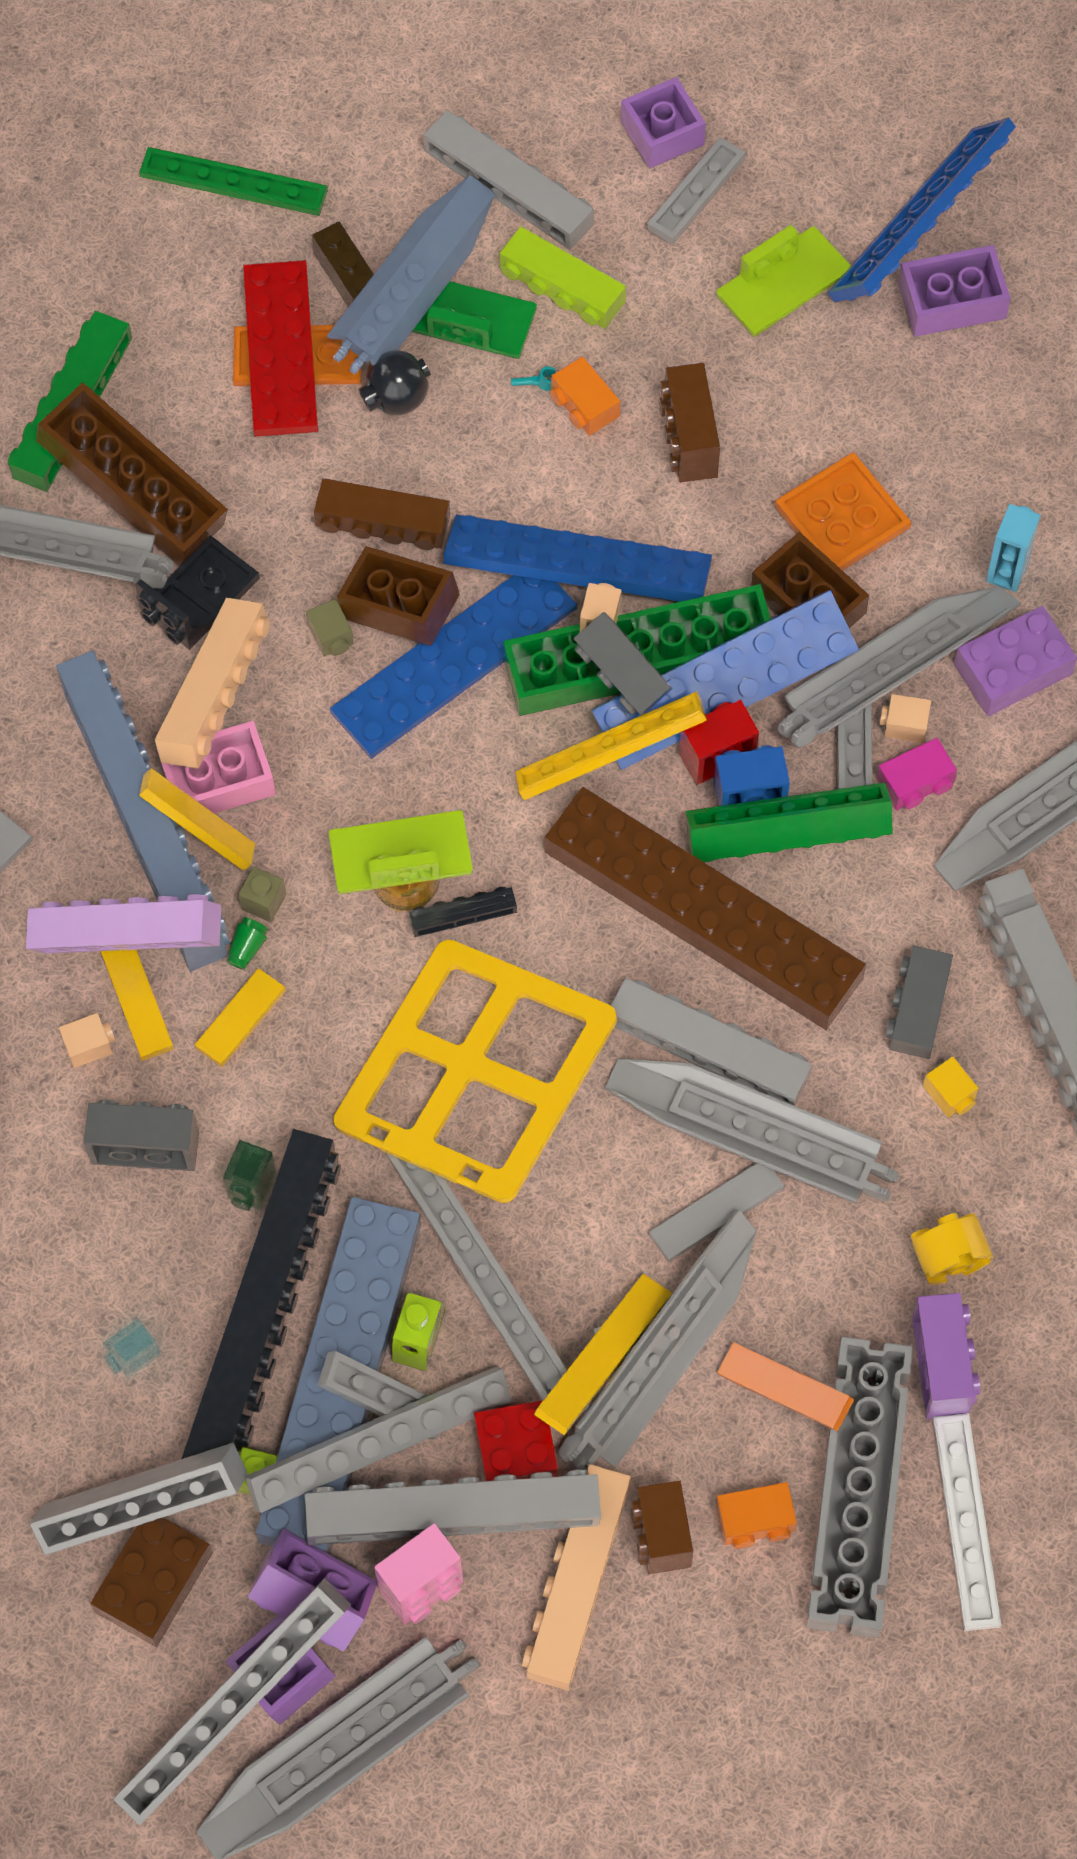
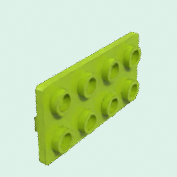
M790 224L742 256L740 275L717 289L716 296L749 333L756 337L835 284L851 265L815 226L810 227L799 235V232Z
M462 810L338 828L328 832L339 894L473 873Z

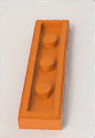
M735 1342L732 1343L717 1371L719 1376L837 1432L854 1401L847 1394Z

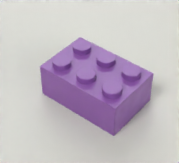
M994 245L901 263L898 284L914 337L1007 319L1011 298Z
M1041 606L958 647L954 666L986 715L990 716L1072 675L1077 656L1044 606Z
M961 1293L917 1297L912 1314L926 1419L970 1413L972 1405L976 1404V1395L980 1394V1382L978 1373H972L971 1360H975V1347L973 1339H967L966 1326L970 1325L968 1304H962Z
M283 1528L263 1559L248 1598L255 1601L261 1608L271 1610L286 1619L325 1578L351 1605L320 1640L329 1646H335L345 1651L365 1619L377 1586V1581L318 1547L308 1545L307 1541Z

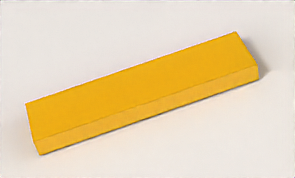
M152 768L143 775L139 793L141 798L241 870L245 871L252 865L255 848L253 841Z
M137 950L100 951L141 1061L174 1050Z

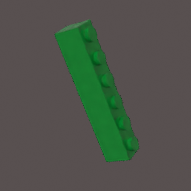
M96 310L90 320H85L80 330V338L75 346L72 345L66 354V363L62 370L55 373L47 397L43 396L39 401L37 414L33 422H28L22 435L23 439L19 447L14 448L9 455L8 466L14 480L48 492L63 464L36 441L38 424L82 382L99 397L102 395L132 340L129 323Z
M885 782L685 811L690 853L703 862H712L717 859L731 857L742 858L766 852L777 853L782 850L801 847L811 848L815 845L829 843H845L849 840L863 838L875 839L893 834L892 801Z

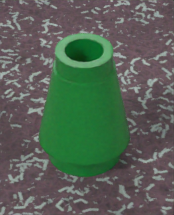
M244 917L242 922L236 925L226 962L236 968L245 970L246 966L267 940L265 935L268 928L253 919Z

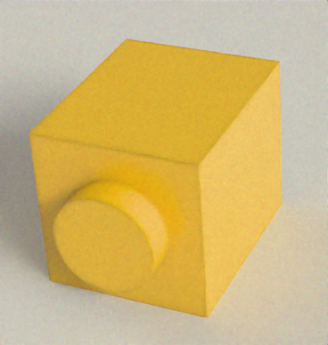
M951 1057L925 1075L923 1087L948 1118L956 1112L959 1115H963L976 1104L974 1100L976 1099L978 1087L954 1057Z

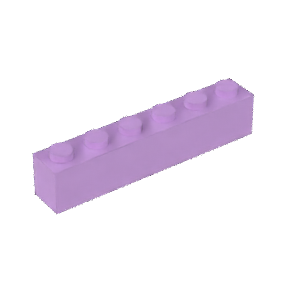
M197 894L187 895V900L179 901V898L174 896H159L158 902H149L147 898L133 897L128 898V903L120 904V901L115 899H100L99 905H91L89 901L74 900L70 901V906L62 907V903L42 902V908H28L26 949L40 953H72L220 946L221 905L208 901V896Z

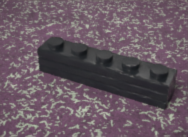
M499 887L489 893L478 892L468 898L463 896L457 897L452 902L445 903L440 901L431 907H416L409 912V919L415 938L517 913V904L512 887Z

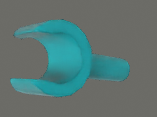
M546 366L540 370L539 376L511 378V385H538L540 389L549 391L551 390V380L544 377L551 378L556 373V369Z

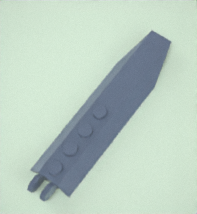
M469 175L420 214L327 335L330 339L343 340V345L333 359L340 362V360L345 358L350 349L359 356L351 364V369L349 370L356 374L365 361L368 363L370 360L371 364L375 365L384 353L400 348L471 254L495 193Z

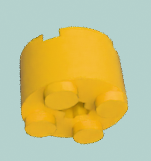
M957 1213L948 1214L937 1220L939 1226L932 1229L924 1228L910 1235L913 1242L912 1245L930 1285L948 1282L945 1275L954 1276L963 1273L966 1276L975 1273L991 1263L990 1258H994L975 1213L967 1214L960 1218Z

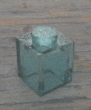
M139 1318L103 1343L108 1353L103 1357L114 1374L121 1371L126 1379L162 1355L158 1344Z

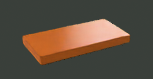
M311 325L315 385L361 384V368L356 374L349 371L351 364L359 357L357 354L349 349L348 354L340 362L333 359L343 345V340L327 337L335 325ZM234 326V386H251L247 326Z

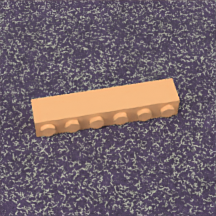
M231 598L225 599L155 738L161 763L199 768L204 756L210 753L212 740L216 732H219L222 728L226 711L234 704L235 693L239 685L244 683L251 661H254L257 657L258 646L262 638L268 635L270 621L265 615L263 603Z
M589 1464L587 1470L589 1475H598L601 1509L599 1526L566 1528L569 1529L566 1543L559 1541L553 1562L559 1564L556 1576L549 1575L545 1585L543 1597L549 1598L545 1612L538 1610L532 1631L538 1633L534 1646H527L522 1662V1667L528 1668L527 1679L569 1691L631 1484V1476Z

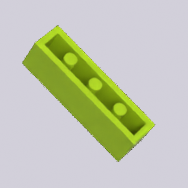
M522 226L519 227L499 253L500 269L507 278L511 280L518 279L524 282L535 294H545L552 298L561 309L567 311L571 309L580 314L582 319L590 325L595 326L597 324L606 329L626 302V285Z

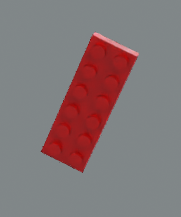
M307 261L243 265L254 437L318 432Z

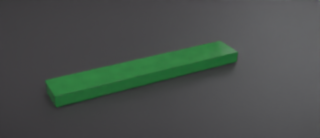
M152 147L147 148L139 171V175L142 178L320 216L328 192L327 185Z

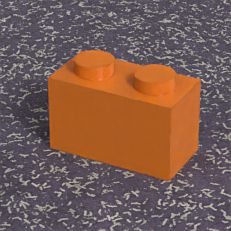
M583 356L551 376V397L559 407L564 405L570 412V420L577 429L583 428L590 436L620 417L621 401Z
M788 1482L718 1495L716 1498V1508L725 1545L733 1544L735 1549H741L754 1545L756 1539L769 1537L770 1542H777L790 1538V1533L796 1531L797 1520Z

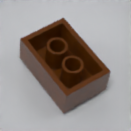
M696 363L666 367L665 380L660 381L661 397H659L661 416L666 417L667 425H664L666 443L671 444L672 453L669 454L671 471L678 472L680 483L718 478L720 443L705 364Z
M800 532L752 572L751 586L761 584L767 606L777 615L827 590H831L848 628L853 626L867 613L869 594Z
M365 546L337 595V600L348 621L432 646L460 593L452 571Z
M164 1518L136 1526L90 1602L94 1613L157 1648L212 1556L213 1552L210 1544Z

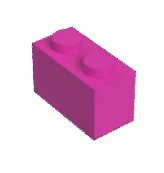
M937 737L880 764L877 780L879 783L885 782L895 810L903 807L912 809L918 806L924 800V797L934 792L936 795H941L950 790L955 782L957 769Z

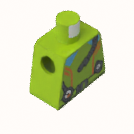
M413 1293L407 1294L393 1336L392 1362L426 1372L446 1311L442 1302ZM405 1346H410V1347L416 1349L417 1352L409 1351V1350L405 1349L404 1347H405Z

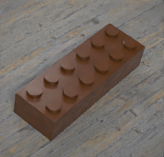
M83 382L38 424L36 441L141 533L155 535L154 545L178 566L210 535L213 536L224 526L228 509Z

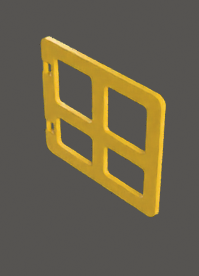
M444 940L433 951L336 1111L333 1119L336 1129L344 1135L375 1146L385 1153L453 1183L466 1186L494 1201L508 1203L517 1196L617 1023L616 1011L607 1003L454 940ZM455 969L496 985L495 991L465 1041L460 1045L453 1044L418 1029L419 1023L448 975ZM521 998H528L586 1023L561 1069L550 1083L540 1081L486 1057L494 1040L516 1003ZM404 1052H409L447 1069L411 1129H403L367 1113L369 1106L400 1055ZM473 1081H477L537 1108L506 1163L500 1169H495L435 1142L468 1084ZM374 1126L389 1132L384 1141L369 1135ZM466 1167L482 1173L477 1182L462 1176Z

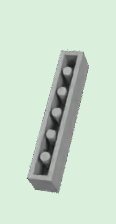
M447 110L425 132L424 151L463 178H467L469 175L474 177L495 193V200L567 249L571 250L594 225V209L585 199H578L569 193L561 183L553 182L544 176L536 166L528 165L519 159L511 149H504L495 143L490 135L485 132H479L470 126L468 121L462 116H456Z
M625 978L611 1004L617 1014L615 1028L707 1071L793 1106L796 1105L811 1075L812 1064L808 1063V1060L803 1055L796 1052L787 1053L782 1051L772 1041L763 1037L756 1039L746 1034L745 1030L736 1024L727 1023L726 1025L715 1020L714 1016L706 1010L689 1008L673 995L666 994L663 996L653 991L652 987L643 981L635 980L633 982Z
M230 1443L43 1504L31 1521L30 1526L44 1555H48L237 1494L248 1473L234 1443Z

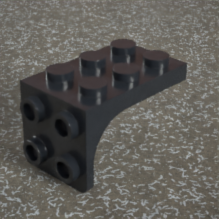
M210 535L168 577L163 588L153 589L140 579L135 584L136 598L140 605V614L147 623L152 626L157 624L165 630L164 633L170 641L176 645L181 643L190 650L211 629L225 599L239 600L260 579L258 571Z

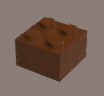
M681 1480L637 1487V1499L631 1500V1518L634 1530L641 1529V1535H637V1552L640 1565L647 1564L648 1575L691 1568L693 1546Z

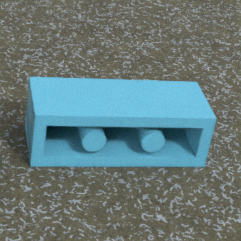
M1009 504L995 538L986 582L1017 593L1030 562L1040 514L1025 506Z

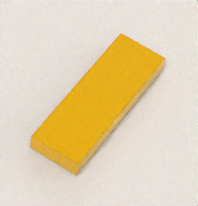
M258 968L195 1043V1049L222 1068L285 993V986Z

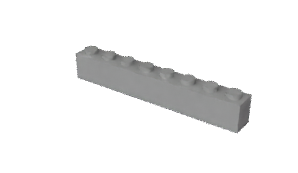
M586 1470L570 1471L567 1473V1476L552 1477V1473L542 1472L532 1474L531 1479L516 1480L514 1475H501L495 1477L494 1481L480 1482L479 1478L467 1477L459 1479L456 1484H443L442 1480H427L421 1483L422 1486L407 1487V1483L393 1482L386 1484L385 1488L371 1489L369 1485L360 1484L350 1486L349 1491L334 1492L332 1487H318L312 1489V1493H305L308 1545L412 1539L434 1523L444 1536L591 1527L599 1526L601 1520L598 1475H589Z
M324 1578L121 1789L113 1800L140 1826L331 1628L351 1604Z

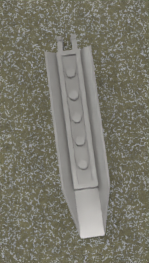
M0 505V556L131 582H138L141 579L156 589L164 587L168 579L166 575L170 574L174 567L173 562L168 557L152 553L155 535Z
M999 586L935 599L860 647L859 651L841 659L786 694L785 699L793 713L781 721L777 731L783 737L788 738L792 735L791 742L797 748L808 745L813 741L816 734L820 735L828 732L957 649L1020 606L1021 602Z
M1077 740L974 813L934 865V868L954 891L1020 861L1077 821Z
M618 1058L605 1086L607 1091L665 1126L853 1203H857L862 1192L880 1201H889L891 1194L887 1189L867 1181L870 1173L891 1183L897 1182L899 1178L895 1170L875 1162L882 1141L690 1063Z
M737 1209L691 1268L578 1423L574 1431L575 1434L567 1437L563 1445L560 1446L558 1454L565 1462L571 1461L570 1466L573 1471H587L589 1464L593 1465L598 1457L614 1468L617 1467L736 1302L757 1231L740 1210Z
M423 1638L245 1768L196 1831L215 1859L229 1858L287 1831L468 1698L469 1694L459 1682L477 1670L481 1665L477 1658L468 1660L453 1673L446 1665V1663L464 1652L467 1647L466 1643L463 1640H459L438 1654L428 1638Z

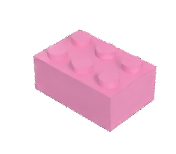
M254 720L216 732L212 740L210 753L204 756L199 768L161 763L160 761L164 777L214 814L276 795L273 776Z
M435 1523L374 1566L380 1593L404 1625L411 1620L414 1624H417L425 1619L432 1612L430 1606L440 1599L443 1602L451 1600L461 1591L459 1585L463 1583L461 1558Z

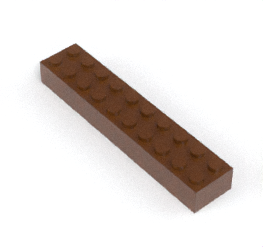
M585 787L580 789L544 837L546 854L826 1031L864 979L866 963Z

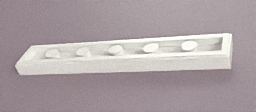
M969 1413L933 1417L964 1631L1000 1628L1001 1619Z

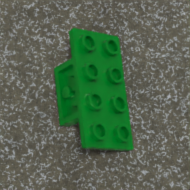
M449 281L412 332L519 359L537 310V304Z

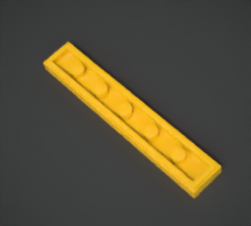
M696 691L515 771L521 797L523 800H527L707 721L701 697Z
M643 1273L543 1400L534 1415L565 1435L667 1303L672 1292Z

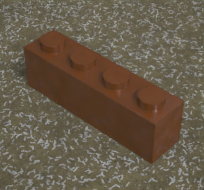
M322 478L314 509L315 525L328 533L345 531L362 539L373 536L383 538L391 544L406 542L415 544L424 550L442 549L450 519V501Z

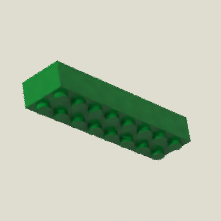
M761 584L618 615L616 624L660 674H663L771 618ZM580 624L503 641L504 661L519 716L622 694L615 685L609 689L597 676L601 669L593 660L587 664L576 652L575 648L579 644L573 638L580 633Z

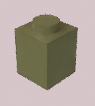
M336 599L306 611L308 627L324 657L330 654L334 656L343 654L354 644L352 629Z
M253 866L238 894L241 910L272 923L286 896L284 879Z

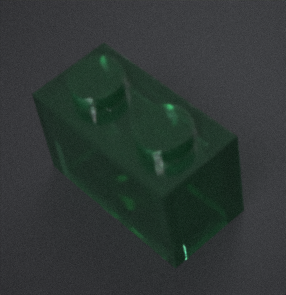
M239 1140L223 1175L228 1199H231L232 1205L245 1211H250L251 1207L261 1210L277 1174L272 1151Z

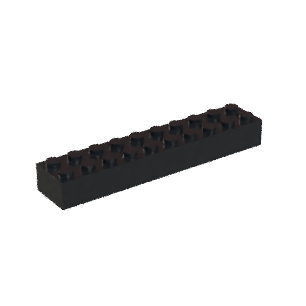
M296 1129L292 1130L181 1459L230 1443H234L240 1456L242 1446L248 1447L254 1432V1426L250 1425L254 1412L260 1413L265 1399V1392H262L265 1379L271 1380L276 1366V1359L273 1358L276 1346L282 1347L287 1333V1326L284 1325L287 1313L293 1314L298 1300V1293H294L298 1280L304 1281L309 1266V1261L305 1260L308 1248H315L320 1229L316 1228L319 1216L325 1217L329 1208L330 1196H327L329 1185H336L341 1170V1165L337 1164L339 1153L335 1152L334 1140Z

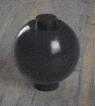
M388 351L378 359L375 365H369L365 375L366 385L359 388L358 391L370 412L378 408L390 415H403L412 412L422 404L429 388L427 377L431 373L422 358L417 360L414 355L405 351Z

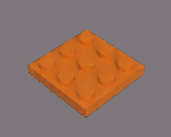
M854 452L776 499L774 506L796 534L798 532L803 534L842 571L910 529L912 523Z

